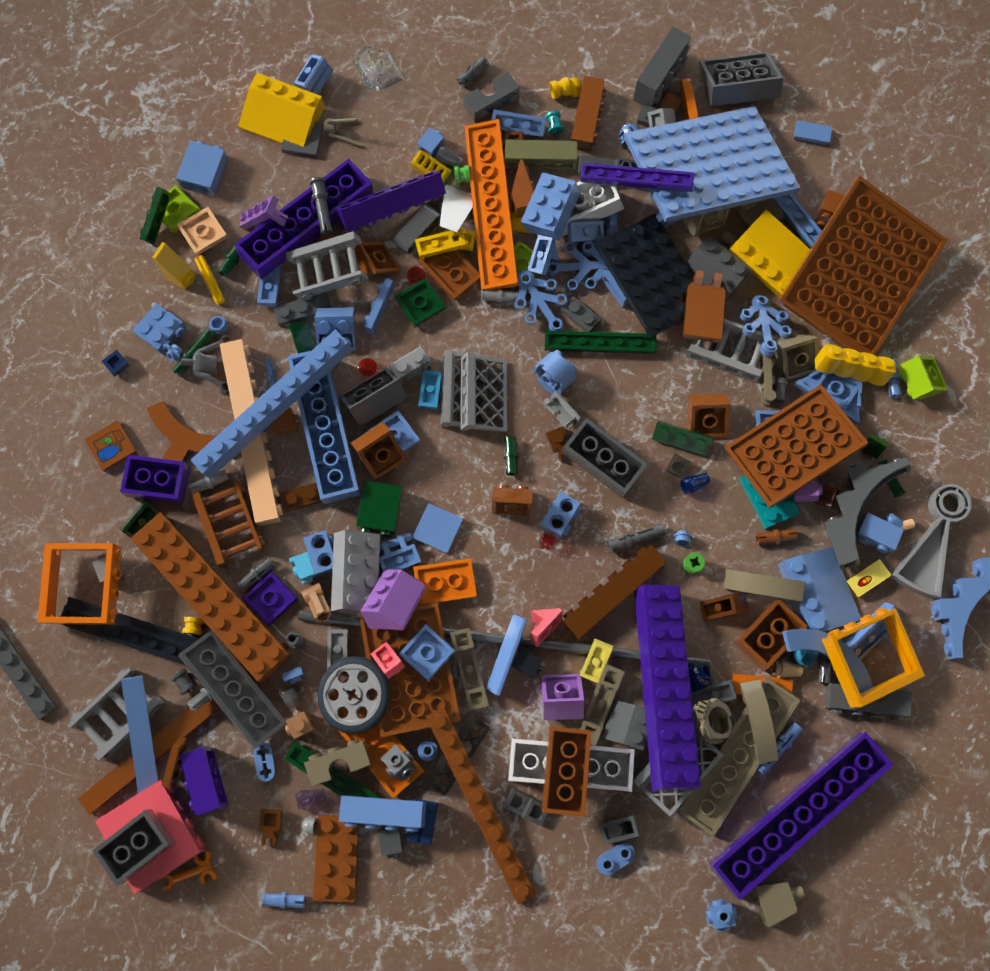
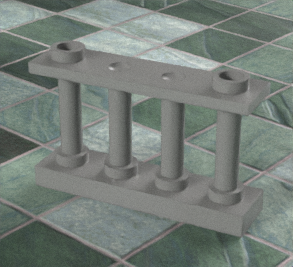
M350 232L286 252L287 260L297 265L301 289L294 290L293 295L302 300H308L314 295L350 284L357 285L362 283L363 280L368 279L367 274L358 270L354 248L362 244L361 237L355 232ZM347 249L351 273L341 276L337 253ZM329 254L334 279L325 281L321 258ZM309 260L314 262L317 284L311 286L307 284L304 267L305 261Z
M723 319L722 340L720 343H717L715 351L705 349L706 341L698 340L696 345L691 344L686 357L756 383L762 373V370L758 369L757 365L762 354L760 347L764 342L762 331L755 330L752 336H746L743 334V325ZM729 332L740 336L731 358L722 354ZM747 339L757 342L751 362L748 365L739 360Z
M128 667L121 670L116 676L117 679L82 712L79 711L74 714L71 722L67 725L73 729H77L80 726L98 746V751L94 756L99 761H106L130 738L128 722L124 726H119L101 705L111 698L126 714L125 701L116 691L122 687V679L130 678L137 672L135 669ZM146 694L150 719L165 702L161 697L155 696L153 698ZM94 712L113 731L112 734L114 736L108 741H104L86 721Z

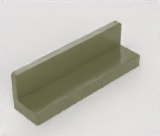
M505 140V167L507 169H518L519 162L523 159L524 165L528 166L529 169L576 170L577 141Z

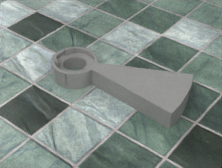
M946 484L936 489L930 495L928 510L935 521L891 573L889 578L904 588L922 596L933 599L941 597L950 524L957 523L966 518L972 507L971 497L964 488L956 484ZM945 496H952L957 501L958 507L955 512H950L943 506V498Z

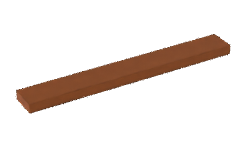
M214 699L211 702L205 703L196 711L190 708L186 709L152 737L156 761L171 750L172 745L179 737H187L221 709ZM131 754L78 798L89 815H92L136 778L133 755Z

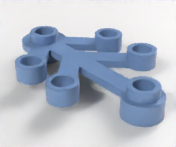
M586 241L583 244V251L590 253L598 260L592 262L576 249L574 243L568 242L564 247L565 252L571 254L579 262L559 264L557 261H550L549 267L550 265H555L556 270L551 271L548 267L547 274L549 276H556L560 271L580 270L567 283V288L570 291H574L591 269H598L594 276L588 278L585 282L586 288L591 290L595 288L605 270L609 271V269L605 266V262L597 249L594 248L593 242ZM590 244L592 249L587 250L585 245ZM568 245L573 246L572 251L567 250ZM590 280L593 281L594 286L589 287L587 282ZM575 282L576 287L571 288L569 283Z
M526 270L519 272L518 282L520 289L518 298L515 301V308L523 310L526 306V291L528 290L531 295L525 323L527 325L535 324L537 319L535 313L538 305L549 321L548 330L561 331L563 329L562 320L555 318L545 301L556 303L558 306H564L567 302V297L564 294L556 296L538 292L534 287H544L548 291H553L557 286V282L554 279L546 281L534 278L533 274ZM527 277L529 281L525 282L522 278ZM548 283H553L554 287H549ZM558 298H563L564 302H559ZM521 301L524 305L518 306L517 302ZM531 316L534 321L530 322L527 318ZM553 323H559V327H554Z
M757 295L752 300V306L749 309H743L740 318L745 322L750 321L753 314L759 312V317L756 320L745 324L743 334L752 336L755 330L761 326L764 342L760 347V351L764 356L770 357L777 350V344L772 340L770 327L778 332L782 338H788L792 329L789 326H781L777 323L784 324L789 318L787 312L777 311L770 305L771 302L767 297ZM767 312H768L769 314H771L772 316H774V317L776 318L777 322L774 321L772 318H770V317L767 315Z

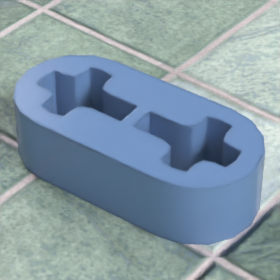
M262 743L254 750L256 773L261 781H271L275 778L277 771L274 751L270 744ZM262 746H264L265 749L269 750V752L265 754L266 761H264L263 755H259V751L262 750ZM264 763L267 764L268 769L272 770V773L268 775L269 778H266V775H262V771L265 770Z

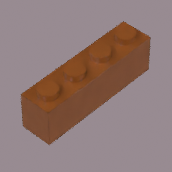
M584 76L571 137V141H577V149L591 151L592 145H596L598 134H595V129H599L601 118H598V114H602L604 106L601 99L605 98L607 87H604L605 79Z

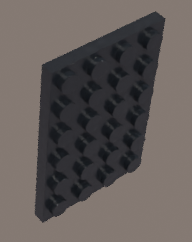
M656 213L594 243V246L649 338L684 322L687 288L691 282L693 283L694 276L662 223L658 221Z

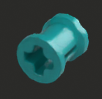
M551 111L545 115L546 121L549 124L548 132L550 135H558L564 131L559 111Z

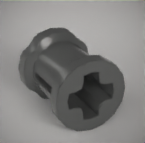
M186 669L177 672L170 679L179 687L181 695H186L197 686L187 675L188 671Z

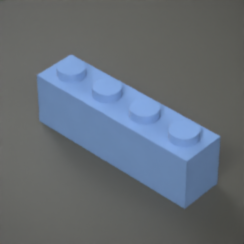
M341 796L339 822H345V826L357 827V823H363L365 828L377 829L378 825H386L385 829L398 830V826L406 827V831L418 832V828H424L426 802Z

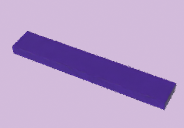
M583 163L580 182L692 192L695 172Z

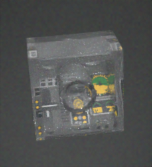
M364 46L353 60L358 73L362 76L368 89L381 91L405 78L389 50Z

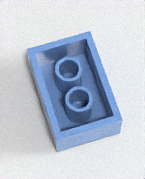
M542 172L521 220L525 230L560 241L581 193L576 181Z

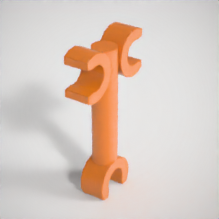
M210 851L205 852V861L200 860L199 854L194 857L196 864L199 866L174 875L168 873L160 878H167L169 880L168 886L162 889H171L175 883L201 874L200 881L202 884L207 883V874L212 876V880H216L217 873L212 870L210 862L212 855Z

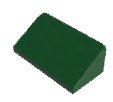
M298 322L289 324L297 353L312 351L316 346L309 323Z
M144 499L120 530L131 538L161 511Z

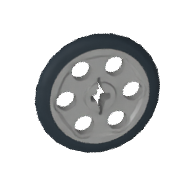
M358 656L345 657L331 665L322 676L317 694L318 706L326 722L334 729L349 734L365 732L378 724L387 711L390 700L389 682L382 669L373 661ZM344 671L349 674V679L346 683L340 681V675ZM366 671L368 680L362 683L359 680V674ZM333 689L339 692V697L335 701L330 698V692ZM371 689H375L378 693L377 698L373 701L368 697V692ZM356 690L355 694L361 699L352 698L348 691ZM342 707H346L348 710V715L344 719L339 716V710ZM361 707H365L368 711L367 716L363 719L358 715V710Z

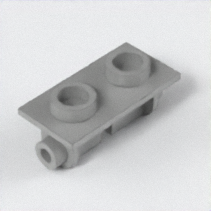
M556 390L551 397H547L543 401L545 407L553 415L557 412L560 413L556 418L564 428H574L581 418L576 410Z

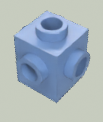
M716 899L712 901V904L706 905L708 910L705 911L707 923L711 924V927L714 929H718V932L731 930L730 926L736 925V908L730 902L724 899ZM725 912L726 919L721 920L720 914Z

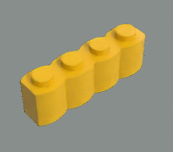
M832 344L824 345L814 359L815 369L825 374L833 373L843 378L851 377L860 382L868 381L878 386H884L896 372L895 361L888 357H877L866 352L859 353L854 349H842Z

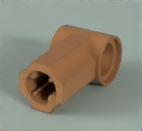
M320 583L301 591L316 622L329 620L332 613Z

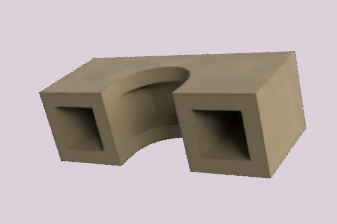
M359 739L348 742V747L340 749L337 746L329 749V754L321 756L318 753L309 756V761L304 762L311 787L334 779L331 769L337 760L342 759L346 761L351 772L371 766L372 762L365 741L359 742Z

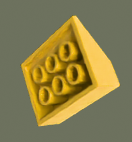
M256 73L247 93L238 128L280 144L283 143L284 139L304 147L315 123L319 121L325 109L322 96Z
M765 210L728 251L752 269L751 273L780 298L810 251V248L769 211Z

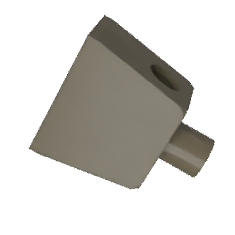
M786 881L759 883L752 889L763 924L767 927H771L797 913L798 909L795 901L805 898L801 886L790 889L789 883Z

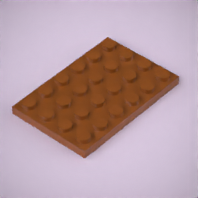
M820 384L725 446V450L768 508L771 509L866 447L869 442Z
M438 602L417 606L404 630L368 628L364 617L360 618L366 658L377 664L371 653L387 642L405 665L397 674L389 679L387 678L390 687V700L385 715L378 723L381 738L431 728L425 716L442 707L445 708L451 723L460 722L461 719L449 659L432 679L427 681L399 655L425 624L445 641ZM372 689L373 697L375 700L378 696V693L375 689Z

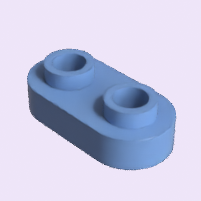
M626 842L615 845L598 857L596 862L597 869L604 875L615 873L632 862L635 857L634 848ZM626 849L628 851L627 857L621 856L622 850ZM605 861L611 862L610 868L604 867Z

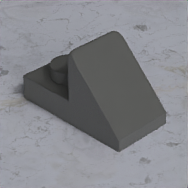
M626 815L599 824L605 845L641 836L635 815Z

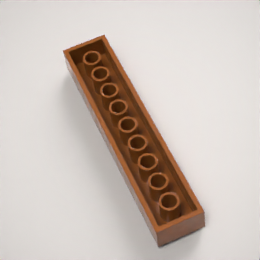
M161 512L130 538L258 682L263 684L292 657L287 649Z

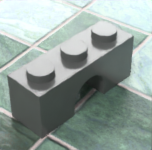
M506 72L493 80L494 95L486 96L479 89H476L463 96V106L474 122L483 120L494 109L500 110L504 105L515 102L519 98L520 87L510 73Z

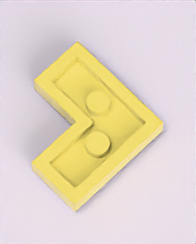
M594 639L580 676L598 683L613 646Z

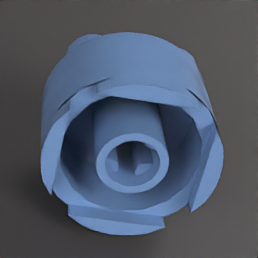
M558 350L548 353L533 368L534 375L537 373L539 377L537 379L538 383L551 394L555 390L561 394L576 379V366L568 363Z

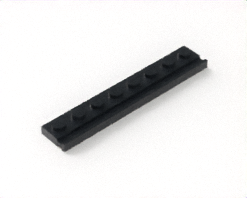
M68 596L67 604L64 606L60 616L101 617L102 607ZM121 613L116 615L115 625L60 624L184 665L185 663L178 655L199 639Z

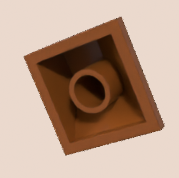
M383 241L361 242L362 244L354 248L359 271L361 270L369 274L399 273L401 271Z

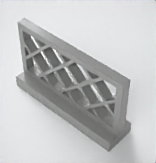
M445 350L442 361L440 427L448 428V426L461 427L460 421H453V414L458 410L461 412V404L458 405L454 400V396L458 392L461 394V387L454 382L455 378L459 374L461 375V370L455 364V358L461 359L465 354L453 353V350ZM488 370L483 373V376H484L487 380H488ZM484 382L483 385L479 388L480 390H482L486 386ZM488 388L483 391L486 397L488 395ZM484 400L483 403L479 406L480 408L486 404ZM486 407V408H484L482 411L487 415V407ZM482 417V423L476 424L483 425L486 421Z
M467 352L461 357L460 430L468 431L469 429L501 433L507 432V360L476 356L472 352ZM476 361L482 362L486 367L482 372L477 369ZM493 364H501V373L499 375L491 367ZM487 370L494 376L490 383L483 376V373ZM478 378L486 385L482 390L476 385ZM495 380L501 385V391L499 392L491 385ZM486 388H489L495 395L490 401L483 394ZM478 396L486 403L482 408L476 404ZM495 398L501 402L499 410L491 403ZM487 406L495 413L490 419L482 411ZM478 414L486 421L483 425L476 424V416ZM495 416L501 420V427H496L491 421Z
M695 733L700 744L697 751L700 750L701 762H698V765L702 767L701 782L724 754L711 743H704L707 747H702L703 740ZM703 750H712L717 757L712 762H704ZM650 762L633 781V784L670 817L692 793V791L677 793V791H674L675 793H662L660 791V794H651L646 789L647 785L651 782ZM683 795L678 801L677 796ZM660 796L661 802L655 797ZM663 796H675V805L671 810L663 805Z

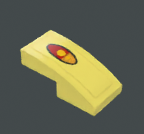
M879 559L847 580V583L857 597H860L890 577L891 574Z

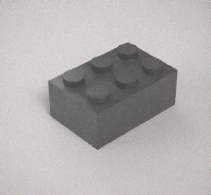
M148 809L137 815L92 850V852L117 886L124 884L175 844V841L154 811Z

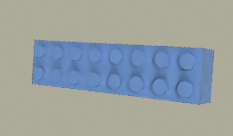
M311 351L288 356L290 369ZM330 370L298 399L319 496L323 504L361 495L333 375Z

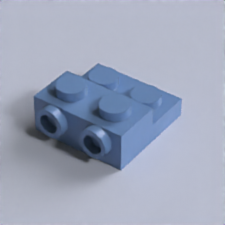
M156 303L132 331L160 354H163L164 351H167L165 346H171L173 341L184 333L186 326L171 312L166 311Z

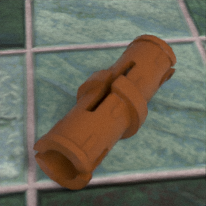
M795 528L782 531L774 529L772 532L756 533L755 537L758 540L756 543L757 545L770 543L778 545L780 542L797 541V534H794L796 530Z

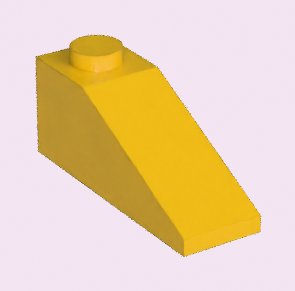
M162 242L152 258L168 281L186 290L188 286L192 285L196 275L185 261L166 243Z

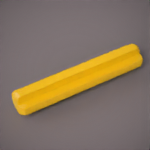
M203 255L196 257L195 262L217 305L224 303L225 298Z

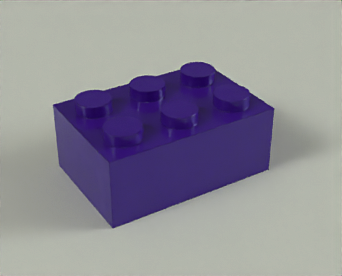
M127 455L120 492L130 498L183 504L190 466L183 461Z
M200 747L180 754L181 760L178 763L181 772H184L186 777L184 786L186 791L190 792L191 800L189 804L191 811L195 812V815L198 816L228 807L229 804L213 747Z

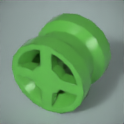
M465 165L462 168L454 166L456 185H459L461 182L469 184V166Z
M699 553L689 554L683 562V567L689 574H697L705 565V560Z

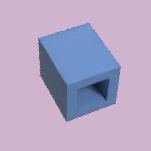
M430 127L417 142V150L426 152L434 159L440 146H445L442 133L438 130L434 131Z

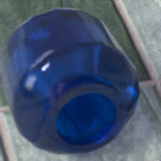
M695 663L688 667L691 692L695 693L709 686L711 673L705 665Z

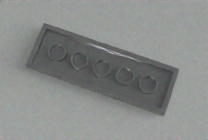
M212 630L178 655L254 750L286 724L282 715Z

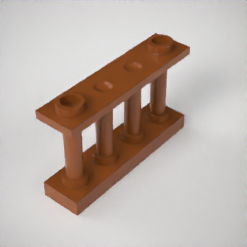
M236 477L232 478L234 487L212 496H203L200 492L192 494L214 558L220 568L229 566L227 560L230 559V556L255 546L261 552L265 551L263 546L266 545L265 539L262 534L258 533L244 495L246 488L243 482H239ZM238 494L241 504L214 515L213 513L210 514L208 510L210 504ZM244 511L247 522L221 532L216 531L214 525L217 524V521ZM251 529L254 539L227 550L222 548L221 542H223V539Z

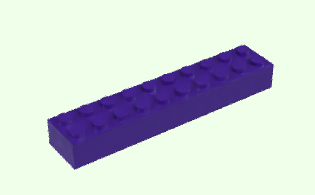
M643 584L634 591L652 792L693 791L701 788L680 586Z
M866 732L856 734L708 865L733 896L741 900L894 764Z

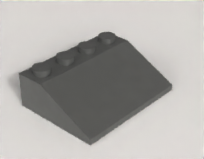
M768 51L706 59L699 62L706 95L711 107L739 104L741 102H756L757 100L764 99L772 100L781 97L783 76Z

